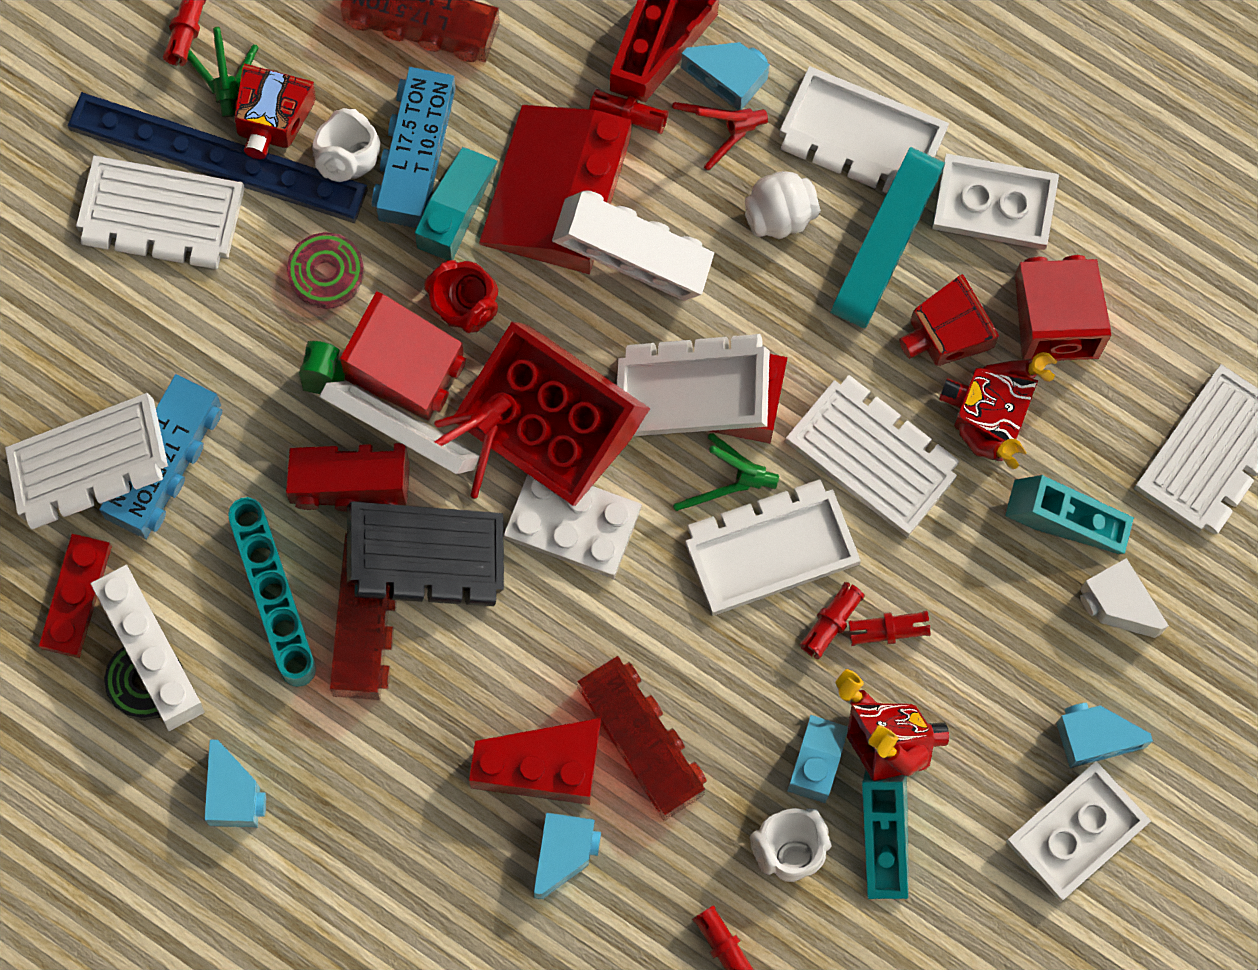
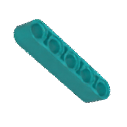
M913 147L909 148L830 311L831 314L866 329L935 188L945 162Z
M249 497L240 498L230 506L228 512L229 522L277 667L284 681L289 685L295 687L305 686L315 677L316 664L267 517L257 500ZM254 512L258 515V519L253 525L244 527L238 524L242 514ZM258 548H266L270 551L269 558L262 563H254L250 560L251 554ZM268 585H280L283 589L279 597L273 600L262 597L263 590ZM288 620L295 624L293 632L288 636L281 637L274 633L276 625L281 621ZM295 657H301L307 660L306 668L297 674L289 673L286 670L287 663Z

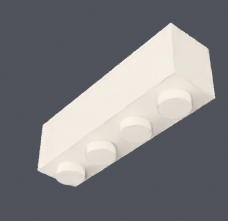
M581 191L565 199L552 239L553 242L683 301L702 295L714 256V252L702 247V242L692 237H680L669 232L670 228L663 223L645 221L637 217V213L630 208L624 206L615 207L606 203L600 194L592 191Z
M125 565L92 582V588L168 731L205 713L198 696L128 566Z

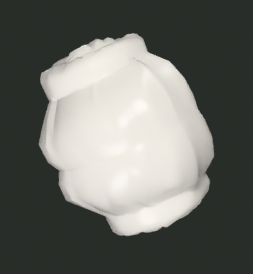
M342 108L334 111L329 120L323 123L317 130L313 140L312 150L313 157L315 158V167L324 178H329L336 182L357 179L368 173L375 166L377 155L380 153V140L375 128L356 109Z
M781 171L760 178L754 184L751 195L745 198V217L756 237L767 235L782 239L789 234L803 232L810 220L817 218L821 211L817 193L812 182L808 178L801 179L798 174L793 172Z
M792 808L768 817L762 823L760 829L754 831L749 837L751 849L761 871L768 875L775 873L786 882H795L805 876L816 873L825 862L826 851L830 850L832 846L828 836V827L820 816L819 811L813 808L806 810Z

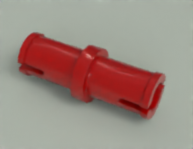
M181 0L177 16L171 19L169 25L171 35L166 50L163 53V59L167 63L178 66L180 58V66L186 65L192 41L198 37L200 31L198 22L206 0Z
M599 89L594 91L589 106L591 110H598L631 119L633 125L655 131L658 134L663 133L669 114L667 110L638 103L637 98L629 96L625 99L602 92Z
M844 582L829 606L822 608L817 614L818 621L799 644L801 649L812 657L814 655L815 659L820 660L823 656L822 654L837 633L842 634L846 629V621L860 601L864 599V593L852 584L850 587L849 582Z
M928 611L892 616V613L888 612L883 613V617L857 621L849 620V632L866 630L864 634L850 635L851 645L856 646L857 644L887 641V644H895L896 639L931 636L930 625L913 626L914 623L928 622Z
M714 905L692 919L712 948L709 952L712 958L717 957L725 970H754L738 945L741 941L737 934L732 936Z

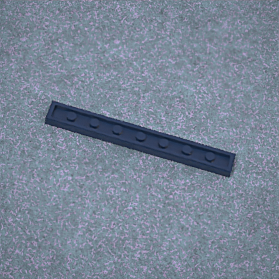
M83 92L79 96L67 125L70 131L207 176L243 182L244 187L351 223L356 222L368 191L366 184L350 179L343 182L332 181L329 178H324L317 168L267 153L265 159L252 158L244 152L245 145Z

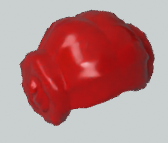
M447 260L441 263L424 281V289L429 295L432 310L440 315L441 319L450 327L462 328L466 333H477L488 322L493 320L497 314L498 304L495 301L498 296L497 284L475 262Z

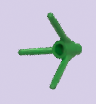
M214 27L213 34L219 77L214 79L191 50H189L187 59L208 84L212 93L215 94L216 103H220L221 116L233 117L236 112L235 101L238 100L244 63L252 64L258 51V46L255 44L251 46L236 76H228L220 27Z
M710 433L708 439L717 447L710 446L709 452L738 469L736 482L675 503L673 508L675 511H679L734 492L749 490L750 487L760 489L761 486L775 490L779 482V474L768 472L765 466L754 464L714 433Z

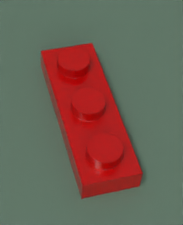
M71 534L39 643V647L42 650L80 658L97 600L91 583L104 576L112 548L110 542Z

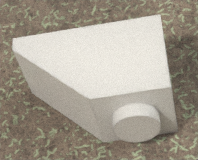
M1127 558L1086 580L1080 589L1082 592L1080 599L1089 615H1096L1102 624L1153 638L1161 635L1169 626Z

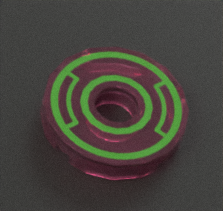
M329 232L309 235L300 241L289 255L287 265L290 286L297 297L306 304L309 303L323 309L342 306L354 298L359 291L365 273L361 253L353 242L340 234ZM328 262L335 265L337 269L334 276L329 279L319 278L315 274V270L320 264Z

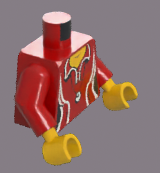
M1039 353L1033 359L1011 360L986 365L983 369L976 368L969 386L948 378L946 379L939 400L960 408L954 427L959 430L960 437L974 455L995 461L1004 460L1009 468H1018L1019 463L1012 455L1015 453H1027L1020 441L1017 440L1038 383V380L1033 378L1038 375L1044 381L1049 382L1055 377V374L1050 370H1043L1048 364H1057V361L1049 353Z
M845 669L835 683L838 687L840 698L844 701H850L851 704L847 739L873 781L900 775L911 776L917 771L926 770L931 764L933 747L948 745L949 730L945 722L927 723L917 706L913 704H883L876 702L865 690H859L864 685L863 681L852 670Z

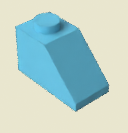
M740 42L688 47L682 52L681 69L736 110H742L768 80L770 64L767 63L766 57L759 50L752 47L748 49Z
M1087 703L1070 706L1064 709L1065 715H1062L1056 722L1070 768L1145 749L1153 742L1151 733L1101 705L1089 708Z
M810 715L788 786V792L826 803L841 758L848 726Z
M210 739L205 821L209 826L258 828V817H265L266 793L260 792V787L254 778L219 740Z
M546 813L534 898L544 899L589 865L590 855L598 856L601 832L594 831L595 820Z

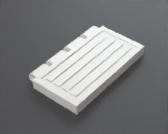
M809 66L780 129L779 136L785 138L781 146L782 151L805 160L810 149L814 150L816 153L812 163L838 174H841L844 165L848 164L851 166L848 178L874 189L877 187L880 178L887 180L882 192L887 193L909 148L913 147L935 158L949 123Z
M94 155L76 224L78 231L82 232L81 245L108 250L112 238H116L115 251L146 256L150 244L154 245L152 251L153 258L184 263L188 251L191 252L190 265L217 270L220 258L228 259L245 189L243 182Z
M761 335L733 336L731 339V349H729L727 337L696 339L694 352L691 340L660 342L658 345V355L654 343L627 345L626 357L618 358L617 386L650 408L634 436L767 427L770 351L762 346Z
M1220 364L1136 484L1134 490L1199 533L1204 527L1211 533L1218 534L1233 513L1231 508L1221 501L1224 500L1231 506L1237 507L1254 482L1242 470L1244 469L1251 475L1258 476V388Z
M850 375L841 385L834 380L789 433L785 442L908 538L956 479L957 475L952 471L959 463V460L939 444L935 446L930 454L926 452L925 448L932 439L908 420L899 430L894 427L901 415L880 398L875 397L868 406L863 403L871 391Z
M348 381L326 383L319 396L455 474L474 470L479 461L480 455L456 440H452L443 446L438 445L434 441L445 434L420 420L414 419L413 416L392 404L380 400L379 397Z
M148 393L5 447L17 513L24 521L27 520L31 529L58 520L57 508H59L63 517H67L93 507L94 494L100 504L130 492L129 481H131L136 490L161 481L163 479L161 469L168 466L154 399Z
M819 479L794 488L797 502L792 503L788 491L758 500L757 504L760 515H755L751 504L721 513L724 527L720 529L714 516L687 525L691 539L686 540L685 545L712 616L860 565L861 560L833 489L825 492L823 484Z

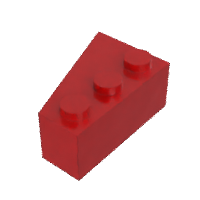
M637 0L610 72V91L626 97L631 96L637 98L638 101L646 103L680 62L682 52L686 48L692 47L718 16L719 0Z
M394 443L393 451L373 452L371 444L359 445L358 452L338 451L337 446L290 448L286 488L289 503L295 504L296 508L303 510L319 509V505L335 506L336 510L347 512V505L350 502L407 506L410 472L407 447L402 443Z
M601 718L475 741L469 777L471 789L590 805Z

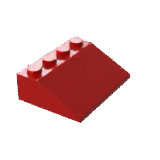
M522 105L479 245L590 275L594 260L553 242L552 239L566 198L581 191H592L600 194L604 198V202L611 204L631 139L632 120L591 109Z
M512 321L454 415L481 407L487 401L492 403L497 397L504 394L512 403V406L501 415L503 419L497 424L498 429L493 438L491 449L572 506H576L630 442L650 408L530 325ZM478 426L467 431L481 442H484L485 433Z

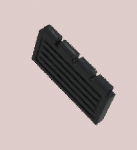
M350 502L347 505V583H354L356 598L384 599L386 586H389L390 600L422 602L424 599V588H427V599L431 603L461 604L462 591H465L466 605L494 607L496 604V593L504 590L503 513Z

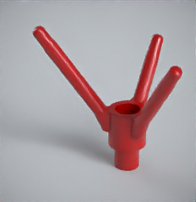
M674 102L672 104V108L676 110L695 113L697 116L726 120L731 136L704 165V168L708 171L720 161L736 142L746 135V132L755 130L758 125L768 123V114L765 109L752 111L751 108L733 111L688 103Z
M501 394L492 403L487 401L481 407L469 412L449 416L434 422L436 428L465 422L434 441L440 446L449 443L476 426L485 433L470 495L473 499L478 498L493 438L498 429L497 424L503 419L501 415L512 406V403L504 394Z

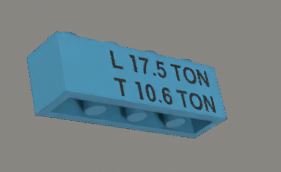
M409 67L407 79H400L396 101L401 102L399 113L392 114L388 129V136L393 137L390 150H383L380 162V171L385 173L382 185H375L372 196V207H376L379 221L413 228L418 227L433 191L456 91L454 75Z
M177 374L174 375L156 407L168 463L167 467L161 469L163 479L137 490L129 481V493L103 502L99 510L106 520L146 540L151 531H158L166 516V511L163 509L170 497L175 498L183 487L185 477L182 475L188 464H194L201 455L204 443L201 442L208 429L213 430L217 426L223 410L220 408L221 403L216 393Z

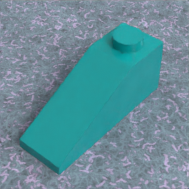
M465 147L461 148L431 197L415 231L417 249L445 260H454L498 164V160Z
M1044 475L1015 479L1005 514L1006 517L1034 530L1117 554H1125L1134 517Z
M865 770L862 790L868 899H908L907 776L900 775L873 781L867 770Z

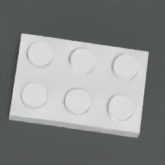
M946 153L932 229L1041 250L1046 249L1059 174Z
M527 475L505 530L504 539L615 579L642 504L592 486L578 504L572 506L533 477Z
M1095 761L1016 831L1006 843L1061 903L1147 826L1151 820L1101 765Z

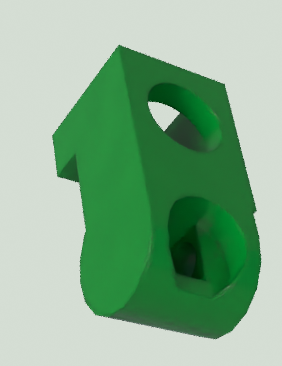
M307 341L303 364L299 370L303 391L321 395L326 383L346 381L341 361L338 360L340 350L337 347L321 341Z

